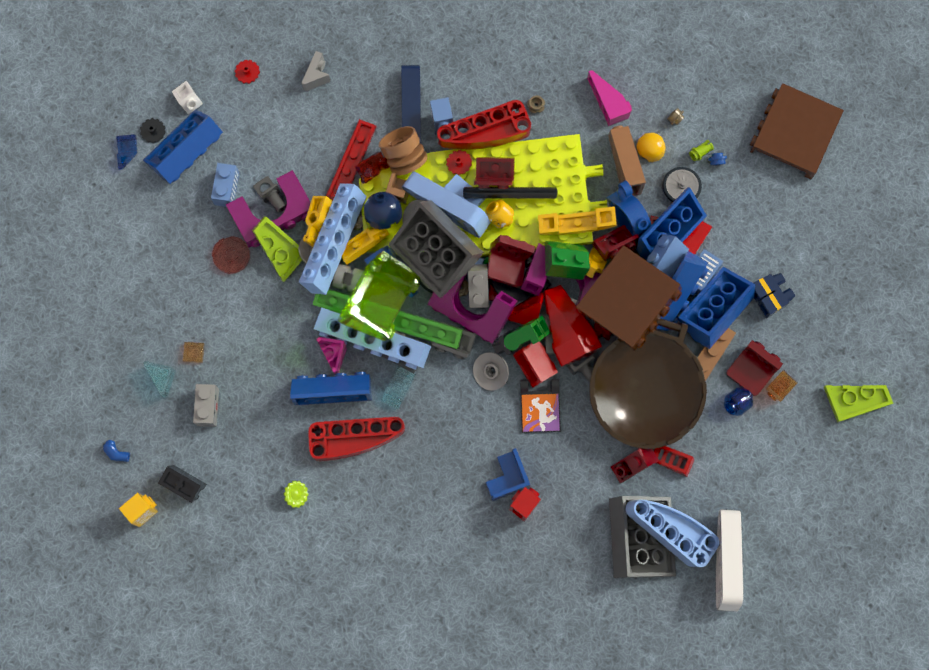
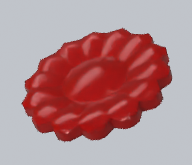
M252 60L241 61L239 65H236L235 77L243 84L255 82L260 74L259 66Z
M453 151L446 160V166L452 174H465L472 166V159L466 151Z

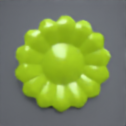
M292 481V483L287 484L283 493L287 505H291L292 508L303 506L309 495L307 492L308 488L300 481Z

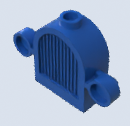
M624 180L618 184L619 189L606 198L610 207L615 206L618 227L625 225L632 236L638 234L641 237L651 226V221L643 205L632 195V187Z

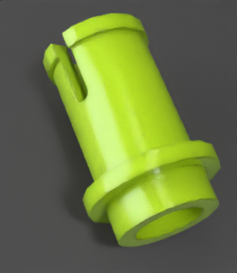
M706 140L698 147L691 148L689 156L693 161H700L704 155L714 149L713 144Z

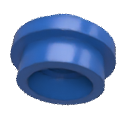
M713 153L712 157L708 158V161H710L711 166L726 164L725 159H727V156H723V153Z

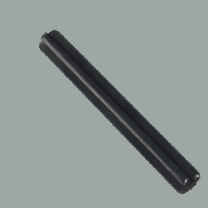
M556 187L463 188L464 198L555 199L558 194Z

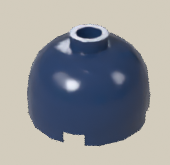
M389 192L372 194L364 205L365 220L370 223L372 228H391V224L399 223L402 218V207L399 200Z

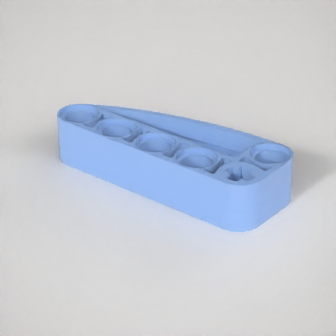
M415 171L410 174L402 186L407 193L416 199L432 200L457 226L477 238L483 235L491 223L481 208Z
M631 500L626 505L625 510L630 518L689 567L706 566L719 546L717 535L681 511L648 500ZM637 504L640 507L639 513L636 512ZM652 517L654 518V525H653V526H652V524H651V518H652ZM666 530L669 531L668 538L665 535ZM706 538L708 539V545H707V546H706V544H705ZM681 542L683 543V549H682V550H681V548H680V543H681Z

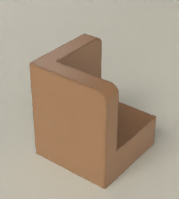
M392 173L386 192L393 194L399 202L406 204L409 193L402 188L406 180L397 178L396 173Z

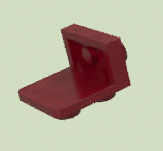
M477 157L474 185H478V188H490V185H497L498 189H508L514 182L515 158Z
M507 235L498 236L490 244L487 267L488 278L517 288L521 287L523 284L525 260L534 253L535 246L525 241L512 239Z
M751 340L727 370L726 375L751 395L757 396L772 376L781 368L783 363L780 362L781 359L777 355L767 352L760 342Z

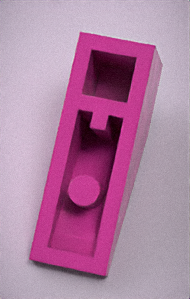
M590 70L587 79L608 126L629 119L632 111L629 101H626L620 92L593 70Z

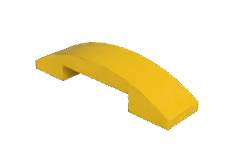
M615 206L595 209L596 211L538 215L539 234H579L617 226Z

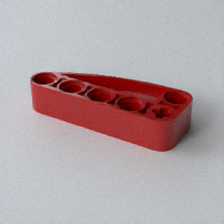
M512 100L441 126L437 131V141L441 147L450 149L496 147L527 138L531 131V121L524 104L519 100ZM496 115H500L503 118L501 120H496L493 117ZM481 121L484 122L485 125L480 127L477 126L476 123ZM524 125L527 127V129L520 130L518 129V126ZM460 128H466L468 131L465 133H461L458 130ZM448 134L450 138L442 139L441 136Z
M399 417L315 422L310 425L308 431L309 452L316 461L337 460L363 454L390 443L401 436L405 431L404 422ZM393 423L401 424L399 431H392L390 428ZM380 424L382 429L380 432L374 433L371 431L372 426ZM356 425L362 426V431L359 434L352 433V428ZM337 426L343 428V432L340 435L332 433L333 429ZM316 428H320L323 433H320V436H316L313 433L316 431ZM317 447L324 448V453L321 456L314 455V450Z

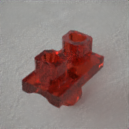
M376 152L355 166L361 176L362 184L369 182L379 175L381 170L390 167L387 164V158L382 155V152Z

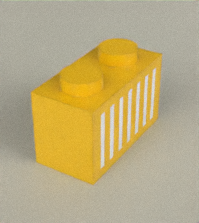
M136 493L119 508L128 521L138 527H141L158 512L155 508L157 506L155 501L150 496Z

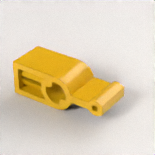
M313 196L305 222L308 225V229L303 237V241L314 247L332 204V200L327 196Z

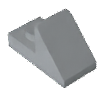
M315 52L302 80L303 90L308 91L330 82L329 74L322 72L325 67L323 53Z

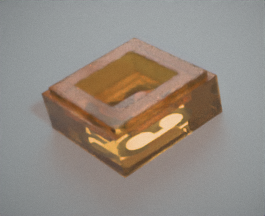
M184 342L183 362L203 363L205 344Z

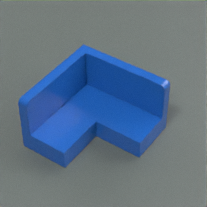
M516 448L512 449V452L497 457L503 476L486 482L492 501L516 493L518 490L521 491L525 487H530Z

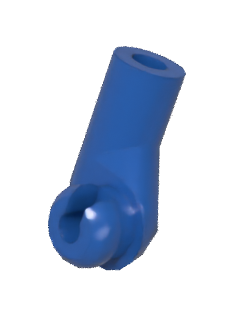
M113 440L105 442L103 450L111 460L129 462L130 452L118 451Z

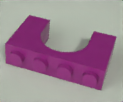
M293 170L276 178L280 189L287 199L284 213L279 218L272 220L281 230H290L296 226V223L301 220L305 221L311 203ZM243 196L226 204L248 247L259 246L260 243L252 230L259 223L260 219L252 214Z
M538 243L532 255L521 286L522 290L537 296L542 291L547 279L545 245ZM595 272L593 278L586 275L583 280L575 279L580 289L576 306L599 278L600 273Z
M467 273L442 298H439L433 292L427 305L431 306L434 311L446 315L451 321L461 324L466 330L474 332L484 341L492 344L499 337L518 301L501 291L495 297L487 313L475 314L468 311L462 305L459 298V290Z

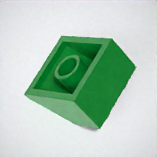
M545 241L546 276L583 280L590 269L589 251L579 244Z

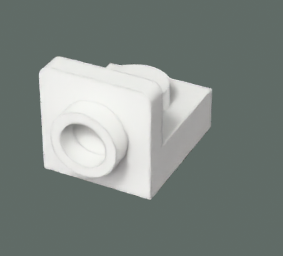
M187 81L172 91L176 100L187 114H190L203 104Z

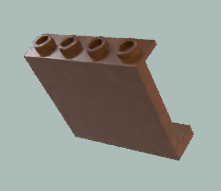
M782 83L779 89L775 88L771 97L774 101L772 105L768 104L764 112L767 116L765 120L761 119L757 130H759L758 136L754 135L750 142V146H753L750 153H753L754 150L806 172L805 177L812 179L819 168L844 110Z
M623 245L576 308L579 313L588 316L630 346L635 352L637 348L640 349L646 342L645 337L648 333L655 331L661 316L664 318L668 314L671 303L673 301L676 302L680 298L682 288L681 284Z

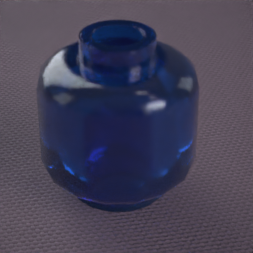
M737 387L725 396L724 407L729 414L741 416L753 406V396L749 390Z

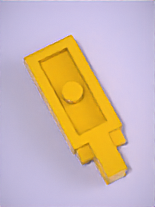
M367 228L349 240L342 255L345 264L348 265L389 235L387 229L372 228L369 230Z
M594 246L589 254L590 269L586 274L593 278L595 272L601 274L607 263Z

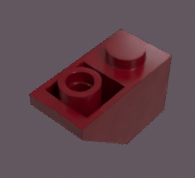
M640 448L612 465L611 469L621 484L652 466L659 459L653 449Z

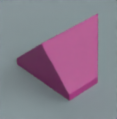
M323 337L317 338V342L334 375L339 373L347 351L345 342Z

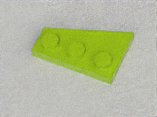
M264 216L252 231L282 282H285L302 261L298 250L299 245L269 218Z
M886 385L824 386L837 423L893 404Z

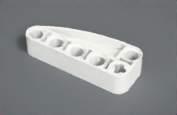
M719 510L717 526L719 546L716 551V609L737 612L743 603L741 512L736 510Z

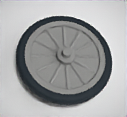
M687 167L671 169L665 175L662 183L665 196L672 202L687 187L691 188L696 198L699 197L702 190L700 177L695 171Z

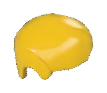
M645 133L637 141L636 148L640 157L647 159L648 162L659 161L664 156L666 147L660 135Z

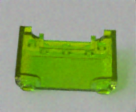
M383 250L364 269L339 315L338 322L382 341L391 340L396 332L393 322L406 297L411 292L415 293L418 290L420 277L411 268Z

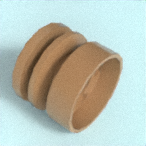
M411 126L395 129L386 134L379 142V148L383 156L387 158V164L390 166L391 172L396 173V175L411 173L427 161V153L424 151L423 145L420 144L415 128Z

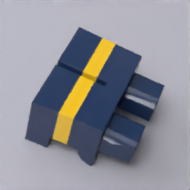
M782 273L773 276L769 274L753 282L755 284L754 299L756 303L759 302L758 306L766 319L785 308L795 297L792 289L789 288L782 292L779 287L786 282Z

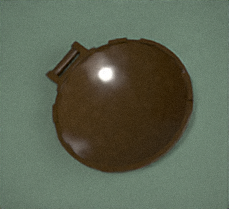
M660 318L657 322L658 326L677 331V337L657 330L653 333L649 332L645 337L646 342L640 349L637 348L635 352L626 343L617 339L597 359L590 377V402L601 426L616 440L636 448H660L682 439L698 422L706 402L707 384L701 363L696 355L683 343L688 329L687 324H678Z

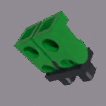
M540 316L517 329L513 328L507 331L492 346L497 355L503 352L509 355L527 341L531 340L532 344H535L551 332L543 316Z

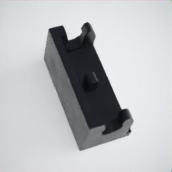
M175 465L167 466L158 482L161 486L191 503L199 498L198 494L207 485Z

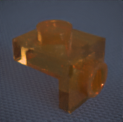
M782 370L766 388L767 394L774 401L779 400L781 402L798 382L785 370Z

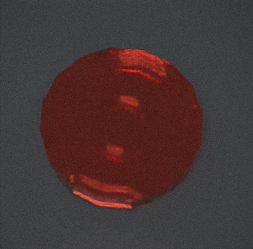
M234 236L223 238L213 248V262L224 273H238L248 265L250 250L241 238Z

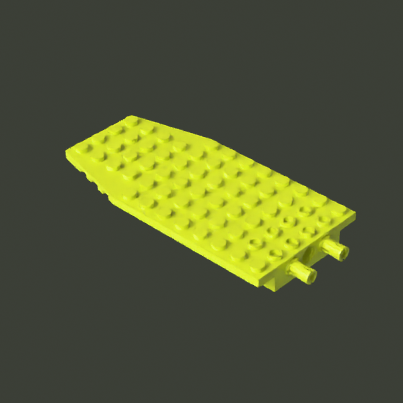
M580 134L511 142L483 149H453L427 153V161L415 170L420 175L445 187L456 175L448 170L446 160L453 151L461 150L470 154L472 166L469 171L459 176L472 187H478V185H474L477 157L515 158L514 182L509 187L557 188L558 194L555 199L485 198L479 206L485 213L486 207L490 202L503 200L514 210L512 224L504 228H497L490 223L480 238L460 228L484 252L481 257L489 256L490 244L500 235H507L512 239L525 241L535 246V249L538 243L545 245V241L579 245L592 244V232L567 235H540L538 215L596 211L595 209L608 207L607 200L595 202L588 200L586 180L589 177L603 176L602 164L586 167L583 165ZM390 167L359 179V188L367 196L361 209L363 231L367 228L369 230L372 229L370 223L365 220L364 205L372 194L386 192L392 174ZM411 173L397 175V178L407 180ZM409 194L406 204L400 202L402 207L400 222L391 224V228L387 229L389 235L367 252L375 253L379 249L387 245L389 246V243L403 225L402 219L406 207L412 201L417 200Z

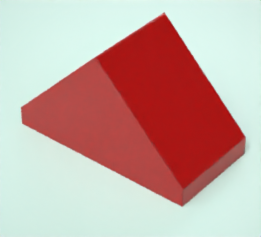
M543 293L515 306L508 318L509 321L526 324L538 318L544 298Z

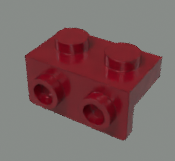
M623 225L595 239L592 245L606 262L611 258L613 259L623 245L631 251L635 249L640 237L638 234L632 236L626 226Z

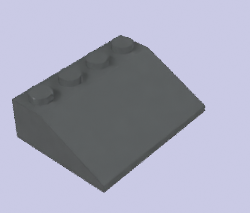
M432 200L419 202L389 243L392 250L439 298H442L476 264L484 253Z
M619 496L609 498L613 578L676 576L675 555L630 518L625 510L627 503L631 500H648L671 507V497ZM637 504L636 512L639 513L640 507ZM653 517L651 518V524H652V526L654 525V518H653ZM666 530V532H665V535H666L667 538H668V536H669V531H668V530Z

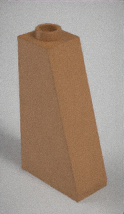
M615 126L610 129L608 136L619 183L626 180L632 187V195H641L646 181L629 126Z

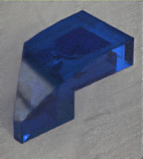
M135 134L116 136L119 170H123L138 153Z

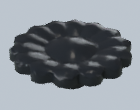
M147 119L146 122L142 123V127H140V135L147 142H159L166 133V127L159 119Z

